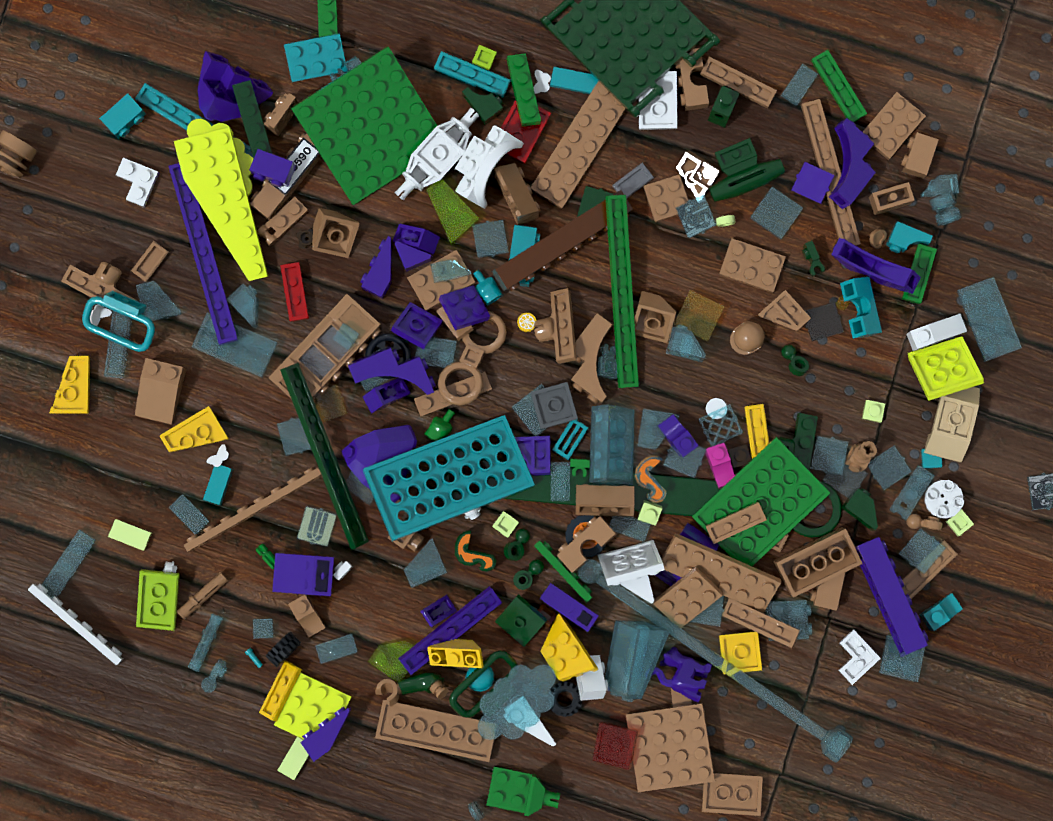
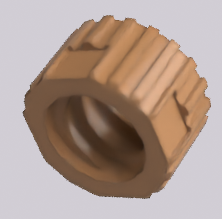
M415 533L407 547L415 552L422 544L424 537Z

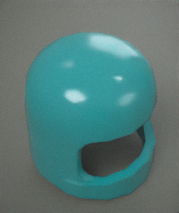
M489 666L469 686L470 689L476 692L488 690L494 681L493 669ZM469 667V668H468V671H467V673H466L465 679H466L476 668H470V667Z

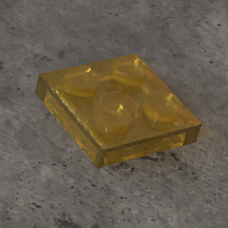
M690 290L673 325L708 342L724 306Z

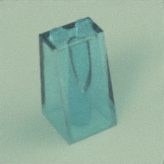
M615 620L605 679L608 681V691H610L611 695L621 696L622 700L627 702H633V699H642L668 638L669 631L646 621Z

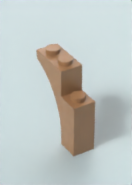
M598 313L575 342L577 356L575 361L578 363L582 361L583 364L573 376L571 382L574 389L580 393L582 391L588 394L587 398L593 403L597 404L599 402L602 404L607 396L603 392L597 377L596 360L602 340L611 329L612 324Z

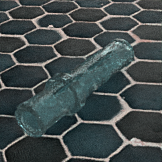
M211 614V618L206 629L202 631L201 640L188 665L190 669L200 671L211 643L217 637L216 632L223 620L222 617Z

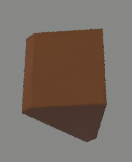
M542 603L538 611L548 619L543 625L548 629L558 614Z

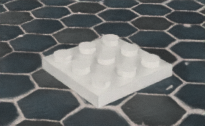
M654 540L598 555L608 586L619 585L627 580H637L645 575H656L660 571L665 570Z

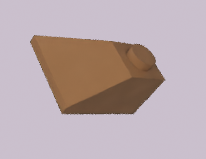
M318 208L313 224L312 250L349 258L360 223L339 212Z
M642 291L634 318L635 335L667 343L676 311L661 296Z

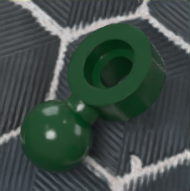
M785 345L781 350V354L785 359L790 360L788 365L790 372L796 376H803L809 369L808 361L804 357L796 356L797 351L793 345Z
M521 528L515 533L516 541L508 542L505 545L504 555L508 560L518 561L523 557L524 547L522 544L530 540V532L527 529Z
M532 560L528 570L518 571L513 578L514 585L521 590L528 589L533 584V575H539L543 572L544 564L542 561ZM522 576L526 578V583L524 584L519 580Z

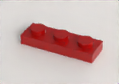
M300 263L280 265L289 321L295 322L309 319Z

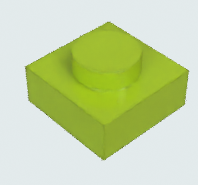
M479 45L472 64L490 71L497 52Z

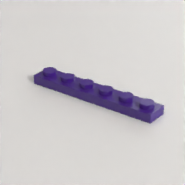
M489 586L399 657V661L409 674L412 675L429 661L428 646L457 639L502 603Z

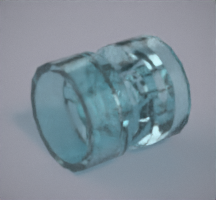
M953 192L940 195L929 201L932 210L937 213L935 219L938 226L946 225L962 218L959 208L955 207L956 199Z

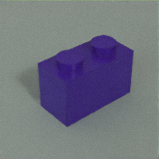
M257 149L249 170L255 179L264 181V179L269 180L272 185L281 188L282 185L289 186L296 165L293 161Z

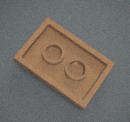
M896 92L865 128L863 133L867 134L874 143L872 147L889 160L926 115Z
M731 238L719 275L773 293L785 256Z
M457 250L407 277L425 311L440 304V295L475 284L473 277Z
M695 567L654 599L653 604L672 623L681 629L722 597L723 592Z
M714 773L715 782L703 783L702 812L761 816L763 776Z

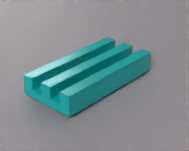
M577 420L570 421L552 451L569 460L589 427ZM573 423L576 424L575 429L573 430L567 442L560 451L558 447L562 443L563 439L565 438ZM579 428H583L569 453L565 454L564 452Z

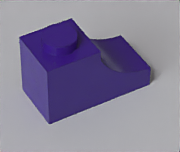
M399 224L393 242L398 241L434 255L440 237L423 228Z
M397 378L373 388L363 396V399L370 412L374 413L408 396L410 391L404 380Z
M671 414L657 425L680 457L686 456L698 447L691 434L682 426L674 414Z

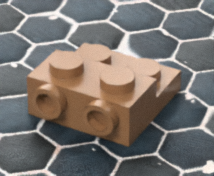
M285 93L283 97L280 96L277 99L275 109L264 118L266 129L277 136L281 134L294 115L291 107L298 104L295 96Z

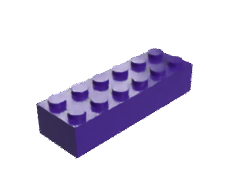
M878 537L857 546L855 549L863 563L860 567L900 656H906L928 646V636L919 627V623H921L919 616L916 612L913 613L910 607L912 601L909 595H905L902 589L904 583L901 577L896 576L894 571L896 566L893 559H889L886 551H888L884 540L881 541Z

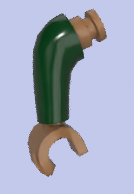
M426 672L397 681V684L391 679H384L377 684L375 693L376 695L392 693L387 698L388 705L392 707L398 701L400 693L405 695L426 691L427 693H433L438 699H442L448 694L449 689L444 687V679L439 674Z

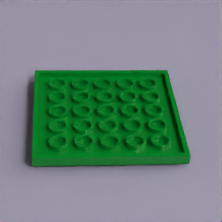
M388 46L291 107V110L352 205L358 203L406 171L411 154L437 126Z

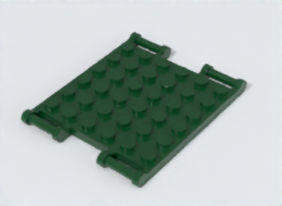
M564 0L547 16H543L540 19L542 24L635 118L640 115V111L650 102L664 93V90L656 82L683 59L690 67H694L697 64V60L714 45L717 46L721 42L680 0H582L579 4L574 0ZM570 6L572 10L553 25L551 22ZM705 38L708 39V41L701 48H699L692 56L689 55V53L697 45H699ZM649 88L652 89L636 106L632 105Z

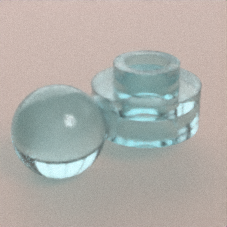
M219 659L213 667L210 676L202 680L201 687L205 692L210 693L216 689L217 678H222L228 669L225 661Z

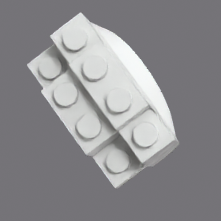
M497 126L492 127L485 141L474 136L455 167L456 170L464 174L455 191L486 209L488 204L485 199V188L493 168L507 152L515 148H522L524 143Z

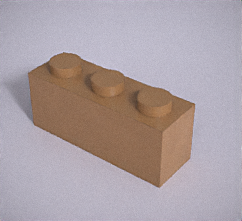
M576 485V515L634 516V486Z

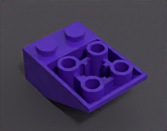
M275 553L272 592L331 596L334 557Z

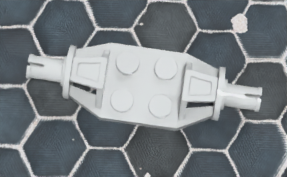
M470 108L461 120L452 117L451 121L435 127L411 154L406 171L402 173L406 181L395 191L397 196L404 191L399 198L404 201L414 188L422 191L423 187L442 179L464 154L468 139L472 136L469 127L479 117L477 112L470 118L474 112Z

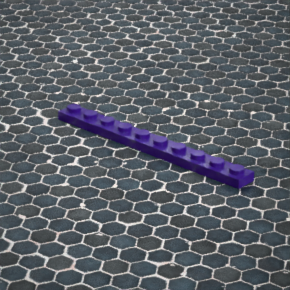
M180 164L170 165V174L218 343L221 346L238 341L200 204L183 179Z

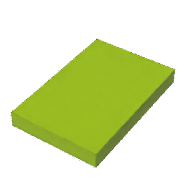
M140 570L136 627L175 631L179 573Z

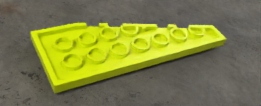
M228 127L174 141L183 179L247 279L252 281L268 277L231 128Z

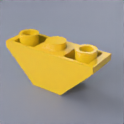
M454 639L427 647L430 665L470 668L484 667L481 648L473 640Z

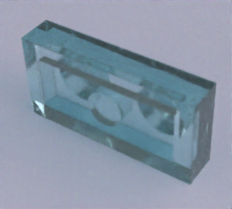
M551 462V501H570V462Z

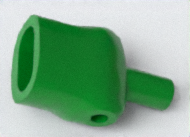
M449 409L443 418L434 417L424 435L434 442L447 437L453 429L449 421L455 413Z

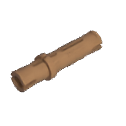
M219 572L194 596L191 595L189 597L190 600L179 608L177 613L185 620L197 608L200 609L201 605L228 582L227 578Z

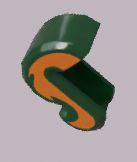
M465 531L460 534L455 543V556L458 561L465 566H473L480 563L479 569L481 571L488 572L493 570L496 566L494 555L468 550L472 531Z

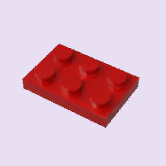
M515 100L501 129L524 143L522 148L512 149L506 155L525 164L551 113L538 107L541 123L522 127Z

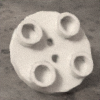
M940 480L928 487L925 493V504L932 515L938 518H950L955 516L963 507V494L957 484L950 480Z

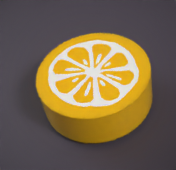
M531 313L521 314L517 320L519 329L523 332L533 331L536 318Z

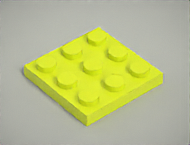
M962 336L908 353V359L928 401L984 383V378Z
M300 673L274 726L304 739L303 735L310 730L313 732L317 731L320 728L318 724L328 718L331 721L335 718L334 713L343 706L346 709L352 696Z

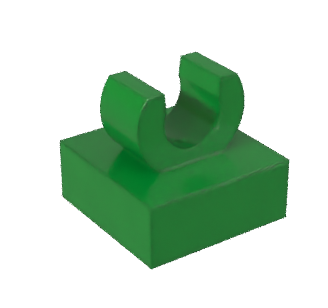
M570 458V467H574L572 475L576 476V470L582 469L583 477H586L587 471L585 468H590V459Z

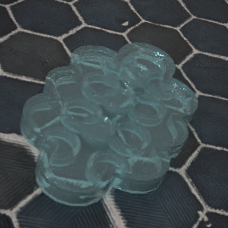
M521 664L514 666L509 671L508 677L499 678L494 683L493 691L485 693L480 699V709L484 714L478 723L480 735L485 739L492 740L503 734L506 738L513 740L521 737L526 727L536 725L540 720V713L550 710L554 703V696L550 690L556 680L553 668L549 665L541 664L531 670L526 665Z

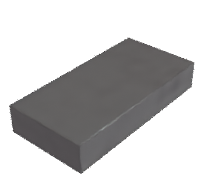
M641 163L614 183L612 187L616 192L622 190L623 194L628 198L654 179L646 166Z

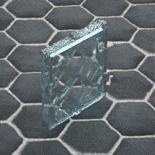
M730 404L699 418V422L711 447L743 433ZM725 409V412H724L723 415L718 414V412H720V411H722V410ZM728 410L731 411L732 418L726 417ZM713 415L711 421L705 419V418H707V417ZM715 416L722 417L720 424L714 422ZM724 419L731 421L729 427L723 426ZM703 421L710 423L708 430L705 429ZM733 422L737 424L738 431L731 429ZM712 424L719 426L717 433L710 431ZM721 428L728 430L726 436L719 434ZM730 431L736 433L732 436H729ZM709 433L716 435L714 442L710 440ZM718 436L724 438L723 440L716 442Z

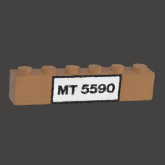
M306 133L300 136L298 145L295 148L292 147L286 155V159L293 161L296 165L289 186L282 185L279 188L272 185L271 181L265 180L262 190L256 192L251 198L252 202L250 205L268 220L280 210L321 159L320 153Z

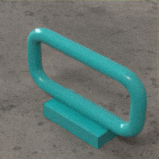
M115 291L105 294L104 298L92 297L85 305L82 315V322L85 328L138 352L146 351L152 344L155 334V326L152 320L142 315L147 305ZM99 304L147 326V333L144 342L137 344L93 325L90 322L93 306Z

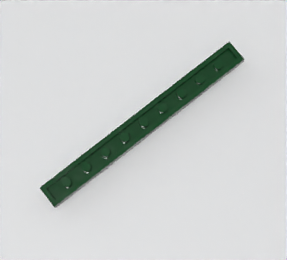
M299 363L280 369L350 548L355 549L368 543L369 540Z

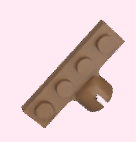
M102 262L94 275H89L70 265L61 282L91 298L96 296L104 298L105 294L115 291L136 300L117 290L116 283L122 272L107 262Z
M569 288L550 292L551 316L534 322V327H537L534 329V332L539 342L554 340L556 362L558 364L577 360L571 291Z

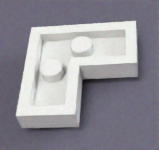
M123 158L116 176L132 182L126 200L145 208L159 172Z
M852 630L839 642L852 656L838 670L851 685L881 659L855 630Z

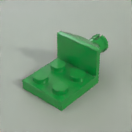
M494 766L486 805L521 812L525 816H529L545 805L558 808L559 801L551 799L559 800L560 793L545 790V786L535 774Z

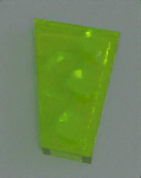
M443 179L433 183L426 189L452 245L479 218Z

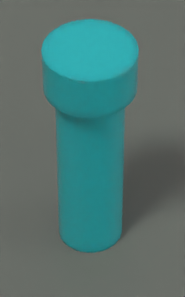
M251 648L245 652L258 668L263 665Z

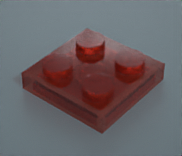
M600 722L592 761L630 770L638 731Z

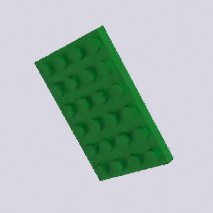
M775 437L692 517L708 533L706 525L759 501L767 520L718 542L730 557L753 566L830 494V491Z

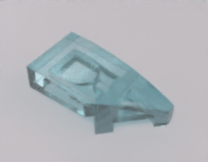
M957 174L939 175L932 179L926 190L921 193V197L958 194Z
M455 260L431 263L430 265L434 283L471 275V271L457 264L458 262Z

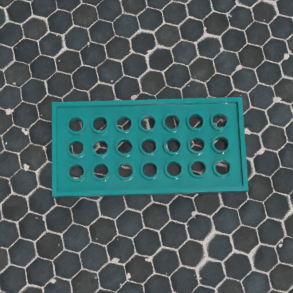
M505 415L363 469L392 542L524 491L535 485ZM492 435L497 436L499 444H492L489 437ZM479 442L482 450H473L472 443ZM462 449L464 451V457H456L454 454V450ZM504 453L507 460L500 462L497 459V454ZM437 456H445L447 463L444 465L439 464L436 460ZM482 459L487 460L489 468H481L479 461ZM426 462L429 465V470L426 472L421 471L419 463ZM462 467H470L472 474L469 476L464 475ZM401 470H410L411 477H402ZM506 470L512 471L514 479H506L504 472ZM451 473L454 476V481L450 483L445 481L444 474ZM391 476L394 481L393 484L386 485L383 482V477ZM487 478H495L497 485L494 487L489 486ZM434 480L437 486L435 489H429L426 482ZM469 485H478L479 492L472 493L469 490ZM414 486L419 490V494L411 496L408 489ZM453 491H459L462 495V498L460 500H454L452 498L451 493ZM397 493L400 495L401 501L394 503L391 501L390 496ZM437 497L442 498L444 506H435L434 499ZM419 504L424 505L426 513L419 514L416 511V506ZM405 511L408 514V520L401 521L398 518V513Z

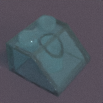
M683 325L672 327L665 353L703 362L706 354L692 331H689L688 327Z

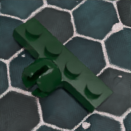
M798 413L793 439L777 438L809 470L818 417Z

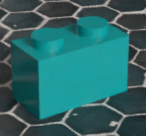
M127 93L99 119L119 139L126 136L134 124L138 125L141 123L146 113Z

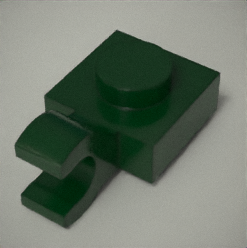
M813 241L805 243L802 253L806 260L809 259L811 264L809 269L811 276L816 275L814 272L815 267L820 268L821 273H823L825 268L819 260L820 257Z

